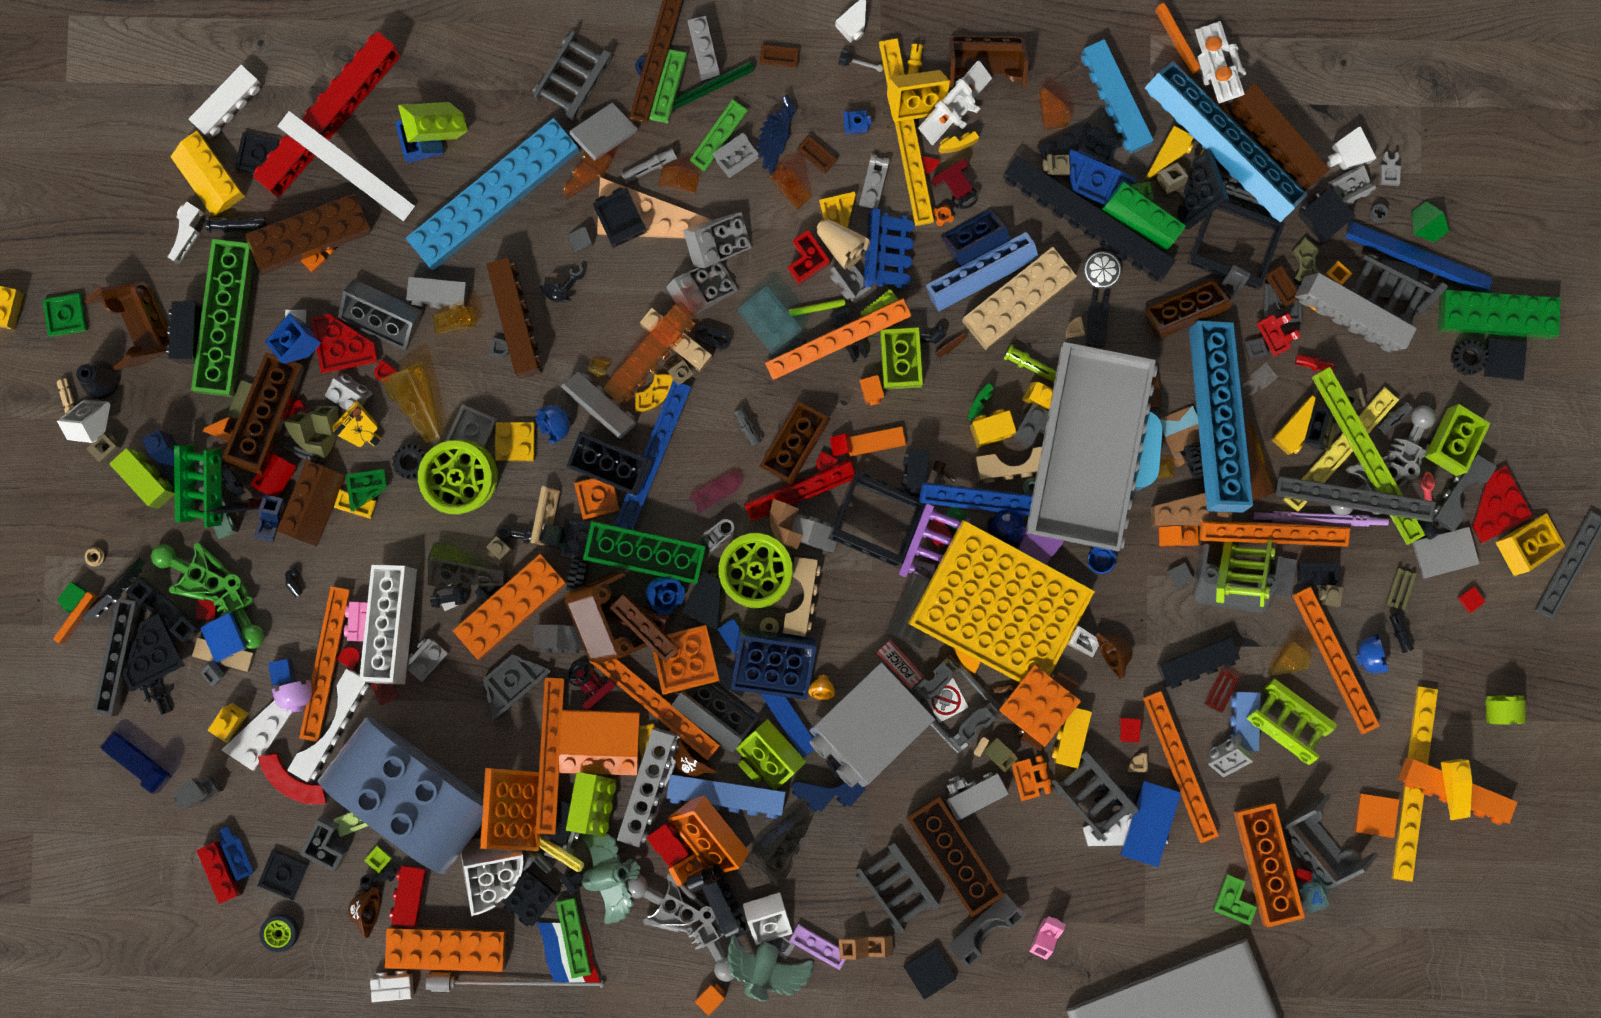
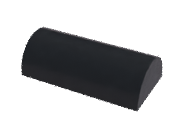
M580 431L566 467L636 496L641 492L648 479L651 461Z

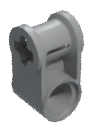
M723 519L703 533L699 539L706 543L710 548V553H712L735 533V524L731 520ZM724 523L731 524L732 529L729 533L722 532L721 527Z

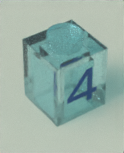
M1311 881L1303 884L1304 888L1299 889L1308 912L1314 913L1330 906L1321 884Z

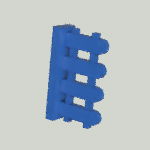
M875 208L868 214L867 238L870 240V244L865 253L864 287H871L874 282H877V286L882 287L883 284L896 285V289L901 290L902 286L905 287L911 282L910 276L903 274V268H909L912 264V259L909 256H905L904 252L905 250H910L914 244L912 239L906 238V232L909 233L915 228L914 222L907 220V216L902 215L901 219L888 217V213H883L881 216L880 209ZM887 229L900 231V237L887 235ZM886 247L899 249V255L885 253ZM884 265L898 267L897 273L884 271Z

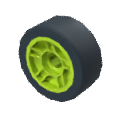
M284 914L273 915L265 920L259 932L262 945L269 951L276 953L286 951L294 946L299 936V928L295 920ZM277 930L282 931V936H276Z

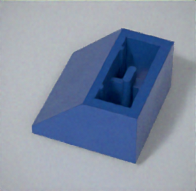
M402 120L395 122L403 156L407 163L445 154L441 140L408 142Z

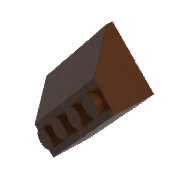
M306 460L277 531L317 547L346 476Z

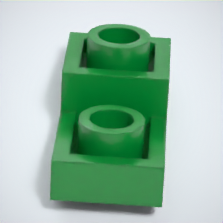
M990 383L981 390L968 412V421L984 414L982 410L985 406L980 401L982 400L985 403L993 395L991 392L994 388Z

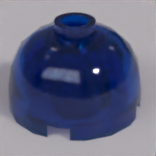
M1001 510L997 512V516L989 518L987 531L988 534L1014 547L1023 540L1026 534V524L1024 517L1019 515L1016 510Z

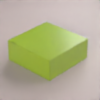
M377 845L364 861L376 872L380 873L392 857Z

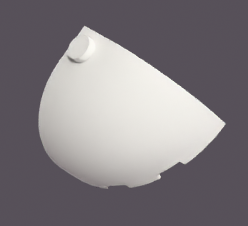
M481 838L472 839L468 842L461 852V859L471 916L494 908L495 904L503 898L506 899L512 893L518 878L522 874V850L480 849Z

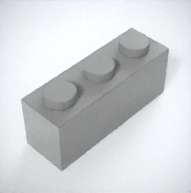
M706 16L687 20L701 81L720 76Z
M409 277L406 300L416 307H423V304H429L431 308L441 309L442 306H449L451 310H461V308H466L468 284L466 282Z
M991 771L982 776L983 780L977 783L975 780L969 782L965 787L966 789L947 794L948 798L945 801L956 821L1008 795L998 773L993 774Z

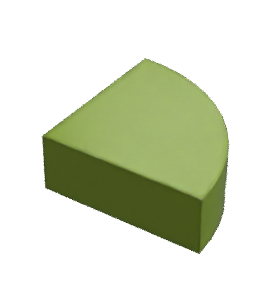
M745 760L738 764L754 782L758 783L761 780V776Z

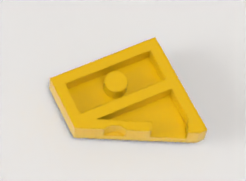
M855 192L819 200L823 219H830L848 228Z

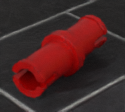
M1297 353L1295 365L1311 368L1312 371H1323L1330 367L1334 372L1336 362L1319 359V356L1311 357Z

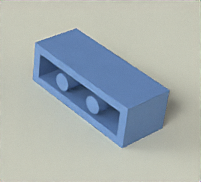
M1233 692V696L1230 698V706L1233 707V715H1230V727H1233V733L1230 734L1229 739L1238 735L1241 737V746L1247 751H1259L1260 729L1253 726L1246 718L1256 709L1260 711V693Z

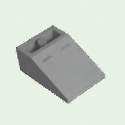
M742 212L700 223L683 230L694 267L706 268L752 248Z
M722 261L706 268L698 267L674 278L666 287L684 319L706 310L738 291Z

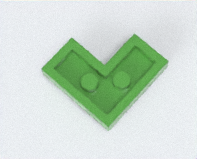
M1226 874L1213 911L1251 925L1257 907L1239 900L1246 882Z

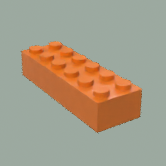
M539 554L459 624L453 632L477 660H482L563 589L567 582L546 558Z
M1268 802L1233 811L1262 925L1268 928L1304 919L1305 916L1276 804Z
M390 926L386 929L385 968L503 972L506 967L507 929Z

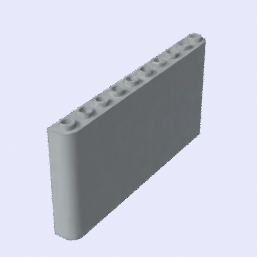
M1063 342L1027 522V534L1118 552L1120 548H1124L1125 537H1123V531L1127 529L1129 518L1126 515L1127 510H1131L1133 499L1130 498L1131 491L1135 490L1136 480L1133 478L1134 473L1138 472L1140 465L1137 457L1138 453H1141L1143 449L1141 436L1145 434L1147 423L1144 420L1145 415H1148L1151 404L1148 403L1149 396H1152L1154 385L1151 383L1152 377H1156L1158 366H1155L1156 360Z
M1246 938L1066 1009L1069 1018H1279Z

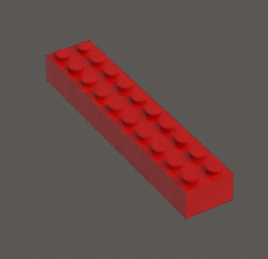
M378 31L367 39V44L355 53L354 59L350 64L347 63L342 68V73L338 78L335 77L330 82L329 88L317 97V102L313 107L310 106L305 111V116L301 119L328 141L401 57L395 45ZM285 135L280 140V145L276 150H272L268 154L267 160L263 165L260 164L255 169V174L253 175L261 185L278 199L316 156L289 135Z

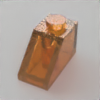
M1045 88L1040 89L1039 100L1043 129L1066 128L1068 121H1071L1070 110H1067L1066 104Z
M783 164L768 176L776 188L797 210L811 198L794 172Z

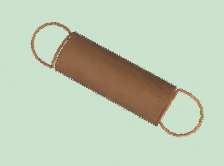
M1014 684L995 686L992 693L1014 691Z

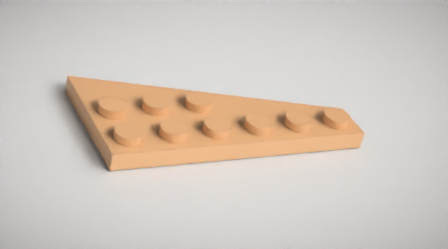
M600 177L599 197L604 195L608 197L618 188H627ZM627 188L648 232L639 237L685 239L683 230L712 220ZM598 217L597 234L607 235Z

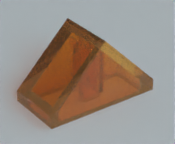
M680 166L663 167L658 186L695 194L699 174Z

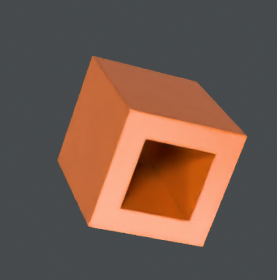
M876 375L860 380L859 384L865 404L870 403V406L882 403L881 400L884 399V393L879 376Z
M711 983L695 999V1003L709 1016L725 1000V991L719 984L714 985Z

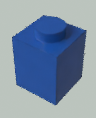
M291 659L268 663L272 686L278 685L279 688V686L295 682Z

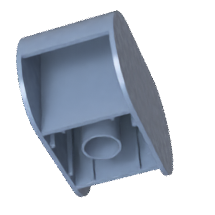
M369 716L365 717L318 779L319 785L339 804L408 856L439 874L444 875L482 825L483 798L398 733Z

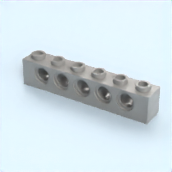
M656 727L652 729L618 834V841L637 847L641 845V842L645 843L648 832L645 831L647 824L651 825L654 813H651L653 805L657 806L660 798L657 792L659 787L663 788L666 779L663 773L665 769L670 767L672 758H669L671 750L675 751L678 742L675 739V733ZM657 746L664 747L665 754L658 755L655 752V748ZM652 764L657 765L659 773H652L649 770V766ZM645 783L652 784L653 791H645L643 785ZM644 801L648 808L640 810L637 805L638 802ZM639 820L642 827L639 829L634 828L632 821Z

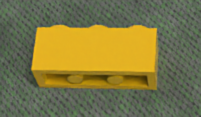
M1076 708L1064 722L1062 728L1057 731L1056 739L1059 741L1057 747L1054 746L1051 758H1054V763L1078 769L1092 712Z

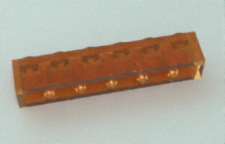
M681 302L676 303L603 389L619 404L624 401L629 402L635 395L633 391L637 387L641 388L646 383L645 377L649 373L652 375L658 369V362L661 359L664 361L671 352L669 350L673 345L676 347L683 340V333L685 331L689 332L695 326L694 321L697 317Z

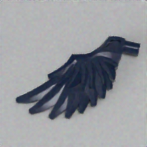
M788 95L781 97L784 107L766 118L768 121L763 122L764 127L760 128V131L763 133L758 136V140H761L757 144V148H761L758 157L762 158L764 156L763 169H767L769 165L770 176L774 175L778 156L783 154L785 144L790 138L789 125L796 113L793 103L791 104Z

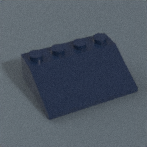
M739 628L731 690L807 700L817 649L815 638Z

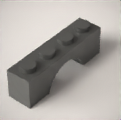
M1476 454L1468 472L1455 476L1452 480L1454 482L1452 487L1447 488L1443 493L1442 497L1444 499L1435 506L1433 521L1449 532L1455 531L1466 515L1460 504L1462 491L1471 483H1487L1497 467Z
M210 775L201 781L197 778L190 779L172 794L178 807L188 809L207 804L224 790L215 778Z
M1005 893L1002 898L997 900L988 910L984 911L958 937L954 938L948 946L969 969L983 956L982 943L989 932L999 927L1013 929L1026 915Z

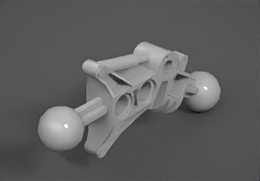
M1422 405L1414 409L1411 415L1413 428L1408 439L1394 438V442L1397 444L1391 445L1394 451H1388L1387 456L1382 457L1383 461L1396 459L1401 463V465L1385 463L1387 468L1393 471L1392 477L1395 482L1400 478L1403 479L1397 485L1399 489L1408 480L1416 479L1420 475L1421 460L1425 457L1427 451L1418 446L1424 429L1432 427L1436 420L1435 412L1429 406ZM1360 463L1346 467V472L1355 475L1362 484L1356 489L1376 492ZM1330 505L1331 510L1339 516H1346L1353 511L1351 508Z
M670 873L667 875L669 886L666 895L650 888L646 878L642 875H638L637 879L626 880L631 898L640 899L644 897L659 905V908L653 915L644 918L643 923L645 925L675 932H686L689 935L688 938L694 937L691 944L697 943L698 946L694 948L695 950L706 946L709 948L716 961L714 972L719 980L729 982L734 979L731 976L728 958L718 942V939L724 933L711 906L704 905L697 898V895L690 891L684 883L677 886ZM680 891L691 901L697 903L701 907L700 910L683 902ZM667 900L675 901V909L667 910L665 908ZM685 909H690L693 912V917L689 920L682 917V912ZM704 912H710V917L705 918L703 916ZM699 919L702 922V924L695 930H693L691 927L685 928L679 926L690 925Z

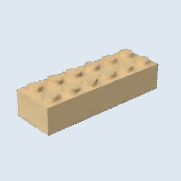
M1052 247L967 314L962 322L982 347L987 350L1073 282L1077 276L1054 247Z

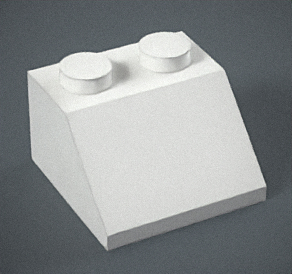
M84 399L57 420L66 439L78 442H96L106 431L110 403Z
M780 892L743 904L747 923L756 945L761 944L763 941L768 942L793 934Z

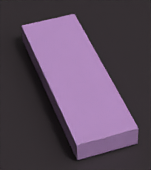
M800 924L797 925L789 942L838 970L841 969L846 960L840 959L839 946Z

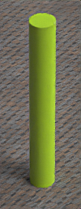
M843 298L788 309L789 317L846 305Z

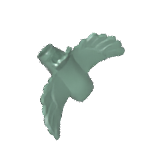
M582 833L581 839L588 846L593 860V868L583 874V887L589 891L601 892L605 903L604 923H618L621 919L626 918V914L630 913V907L634 905L630 899L631 893L628 892L626 880L638 878L640 865H637V862L633 861V859H629L621 864L620 856L617 854L619 849L616 846V839L610 837L608 833H606V837Z
M735 935L731 937V942L728 946L729 953L727 955L729 969L733 978L745 982L743 993L748 997L765 1002L769 999L767 990L777 992L780 995L785 993L791 996L794 994V991H799L801 986L808 983V978L811 977L814 966L812 960L799 964H782L777 962L778 948L774 944L763 941L758 946L754 955L747 952L739 944Z

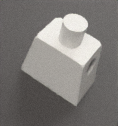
M1361 126L1331 147L1334 154L1326 157L1329 167L1339 164L1343 171L1360 165L1370 164L1377 159Z

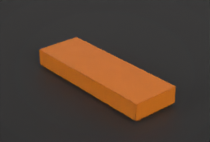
M903 427L850 437L852 452L849 453V456L852 457L906 446Z
M86 592L53 640L58 644H65L82 621V616L99 596Z

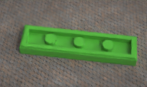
M668 50L651 110L650 120L669 123L687 60V52Z
M732 99L689 161L706 172L715 159L713 153L725 145L747 114L748 109Z
M576 898L556 901L571 978L591 975Z

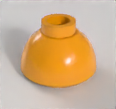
M819 675L810 685L808 693L813 698L828 700L835 696V689L828 676Z

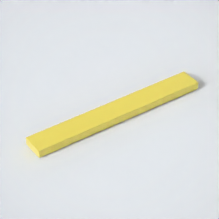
M1386 387L1358 415L1368 434L1399 401ZM1343 433L1331 445L1330 451H1326L1301 480L1325 483L1353 450ZM1283 498L1296 512H1299L1308 502Z

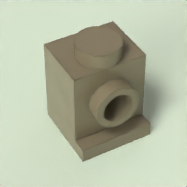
M1176 162L1158 172L1156 183L1168 196L1170 192L1187 183L1188 173L1185 168Z
M1362 388L1345 392L1347 398H1351V405L1354 410L1366 406Z
M103 433L96 442L91 443L86 449L98 462L106 464L107 460L120 449L117 444L119 440L113 434ZM109 444L110 447L105 451V445Z
M495 536L486 546L487 554L499 564L513 551L498 536Z
M1319 585L1317 595L1319 604L1329 607H1341L1343 588Z

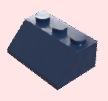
M991 209L941 236L952 258L959 267L1011 240L1006 226Z

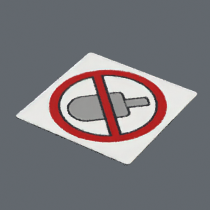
M954 678L936 696L927 698L939 723L968 708Z

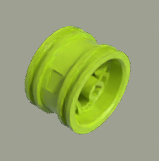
M451 440L432 447L425 454L418 470V484L424 499L438 511L447 514H462L483 506L491 499L498 483V469L492 455L485 447L469 440ZM444 453L451 457L445 464L440 459ZM465 453L471 458L469 464L462 462L461 458ZM477 469H483V480H478ZM438 473L442 474L444 478L441 484L435 481V476ZM457 473H459V477H461V480H458V477L456 476ZM467 487L474 489L475 494L472 498L468 497L465 493ZM446 492L456 496L452 502L445 499Z
M749 533L736 538L725 548L719 562V578L725 592L735 602L749 608H764L778 602L786 594L792 580V562L786 548L777 539L761 533ZM755 544L753 549H751L748 545ZM743 547L749 553L739 560L735 553ZM760 548L768 550L769 553L766 558H760L757 555ZM774 552H776L780 558L773 557ZM733 557L736 563L730 564ZM773 562H782L784 571L775 574ZM758 566L761 573L753 576L751 569H755ZM734 569L742 571L740 579L732 578L731 573ZM783 577L781 584H779L777 578ZM765 581H771L774 584L773 589L769 592L763 590V583ZM732 585H739L738 592ZM743 586L755 590L751 598L742 595ZM758 593H760L764 597L756 599Z

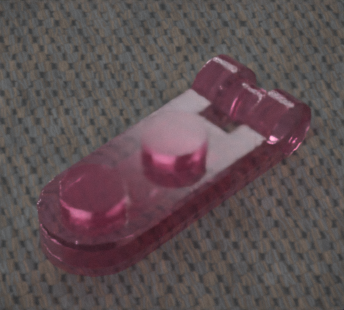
M727 474L692 494L689 498L692 502H695L698 513H701L737 492L741 487V479L737 474ZM704 495H706L709 500L706 503H704L701 499V497Z

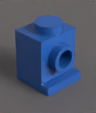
M866 110L843 112L845 135L868 133V127L871 126V116L866 114ZM854 119H861L860 123H855Z

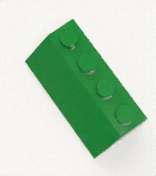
M1123 180L1101 209L1102 212L1163 252L1177 240L1186 227L1180 220Z

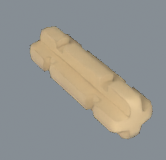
M60 379L57 381V386L60 389L59 393L63 406H65L66 414L75 407L73 405L74 399L71 389L68 388L70 386L68 379Z

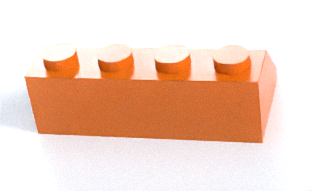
M705 796L691 799L668 817L669 822L706 867L718 864L723 873L740 869L750 853Z

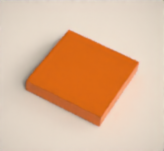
M593 478L574 482L583 520L620 511L615 487Z
M1359 793L1354 832L1394 838L1399 799Z

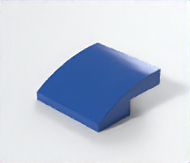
M228 613L201 627L215 663L221 662L247 648L233 613Z

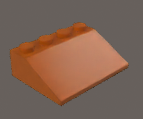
M562 710L559 773L580 772L586 774L637 775L639 769L640 712Z

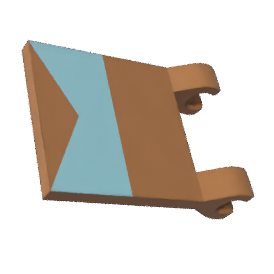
M1193 406L1159 419L1162 424V433L1176 467H1180L1185 463L1180 453L1184 450V446L1200 442L1198 416Z

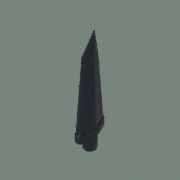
M250 498L213 508L206 512L220 514L259 509L262 499Z

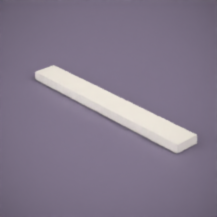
M288 111L277 126L402 221L407 218L415 207L290 111Z

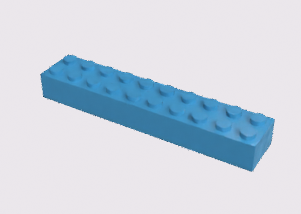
M1174 61L1162 69L1145 87L1149 95L1155 98L1162 105V108L1169 112L1176 122L1189 132L1191 137L1197 139L1202 144L1204 150L1212 151L1216 161L1223 165L1229 171V174L1243 185V188L1250 192L1257 202L1264 206L1270 212V215L1279 222L1308 195Z
M553 118L408 235L406 240L430 269L434 271L580 152L577 145Z
M1197 321L1189 328L1207 511L1244 512L1253 506L1234 323Z

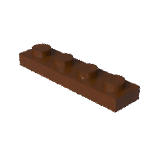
M625 593L610 607L665 663L680 649Z

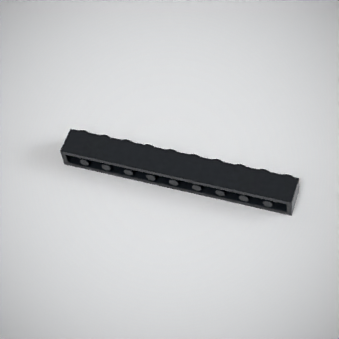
M1018 155L1004 173L1003 179H1005L1007 185L1019 188L1024 196L1034 198L1039 206L1049 208L1053 211L1052 214L1059 219L1064 218L1072 228L1082 230L1087 238L1091 240L1096 239L1100 242L1101 247L1106 250L1111 249L1119 259L1127 260L1132 263L1131 266L1134 269L1147 273L1149 279L1161 282L1175 263V259Z

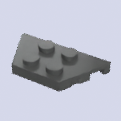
M514 654L510 655L483 679L492 712V719L496 720L552 671Z

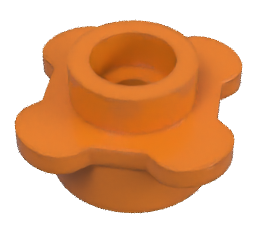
M944 205L939 209L935 208L932 214L936 217V224L938 226L954 221L950 206Z

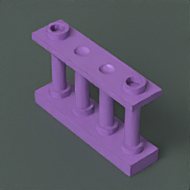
M926 504L904 563L899 570V575L906 577L907 573L914 572L932 579L935 572L915 565L912 562L915 555L918 556L920 554L941 562L944 555L923 548L919 544L921 538L929 537L947 545H950L952 538L929 530V527H927L929 519H935L959 528L962 521L936 512V509H933L934 504ZM967 516L965 521L970 523L971 517Z

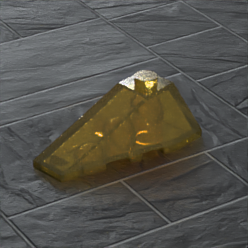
M421 361L381 378L392 401L396 400L402 409L400 411L404 415L407 414L413 421V427L426 443L443 437L430 380Z

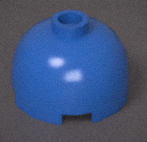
M547 405L535 410L538 414L535 418L542 434L546 432L550 437L548 442L554 444L567 436L571 417L566 410L557 405Z
M658 576L652 579L646 587V601L650 608L658 614H671L678 604L683 603L685 590L678 580Z
M1379 634L1367 637L1361 641L1359 653L1355 654L1358 665L1362 664L1367 672L1373 674L1389 672Z

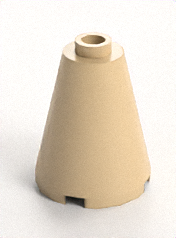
M830 219L822 220L817 225L818 236L844 269L853 267L862 258V250L867 251L870 240L867 237Z

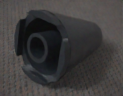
M106 361L90 362L81 365L77 369L76 376L82 389L93 398H105L112 395L118 388L119 377L117 370H114L113 365Z

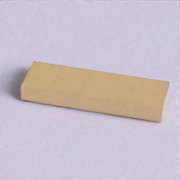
M541 487L530 543L549 547V545L540 542L544 525H553L560 490Z
M197 638L192 656L210 662L214 660L206 640ZM242 650L218 662V664L249 672L254 653Z

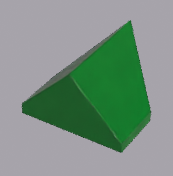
M1426 201L1411 212L1413 235L1434 243L1450 232L1444 212Z

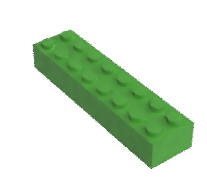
M212 239L191 390L196 393L235 397L254 257L247 243Z

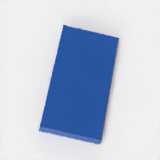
M1143 781L1136 802V806L1140 811L1135 816L1132 815L1120 853L1121 856L1159 867L1180 799V792Z

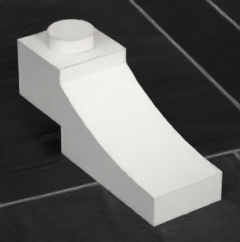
M189 202L181 205L178 209V234L175 244L168 255V258L177 264H180L200 233L194 228L204 215L201 210Z

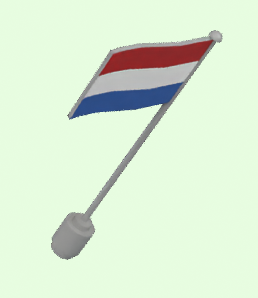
M543 922L536 923L543 938L546 962L553 981L455 980V976H451V972H432L426 975V990H431V992H450L455 984L600 986V988H603L605 983L602 980L600 982L593 963L590 939L583 923H581L591 975L571 978L560 923Z

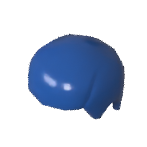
M1094 547L1088 554V566L1095 573H1109L1114 569L1117 562L1115 551Z

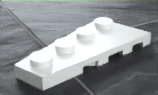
M274 700L235 736L222 751L252 771H255L259 765L258 756L268 752L292 715L291 710L280 708Z
M1126 814L1104 833L1108 838L1106 841L1102 839L1098 841L1091 833L1093 829L1090 825L1082 827L1087 846L1123 845L1132 814ZM1107 820L1101 821V822H1098V823H1095V824H1096V825L1098 826V828H1099V827L1102 826Z

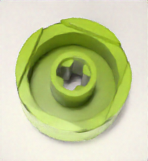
M1486 696V723H1527L1525 696Z

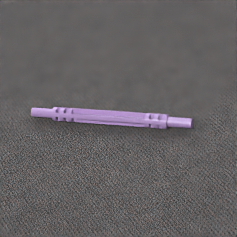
M1284 511L1253 513V520H1271L1273 523L1369 527V525L1388 526L1389 524L1388 518L1370 517L1369 515L1348 514L1346 516H1339L1328 513Z

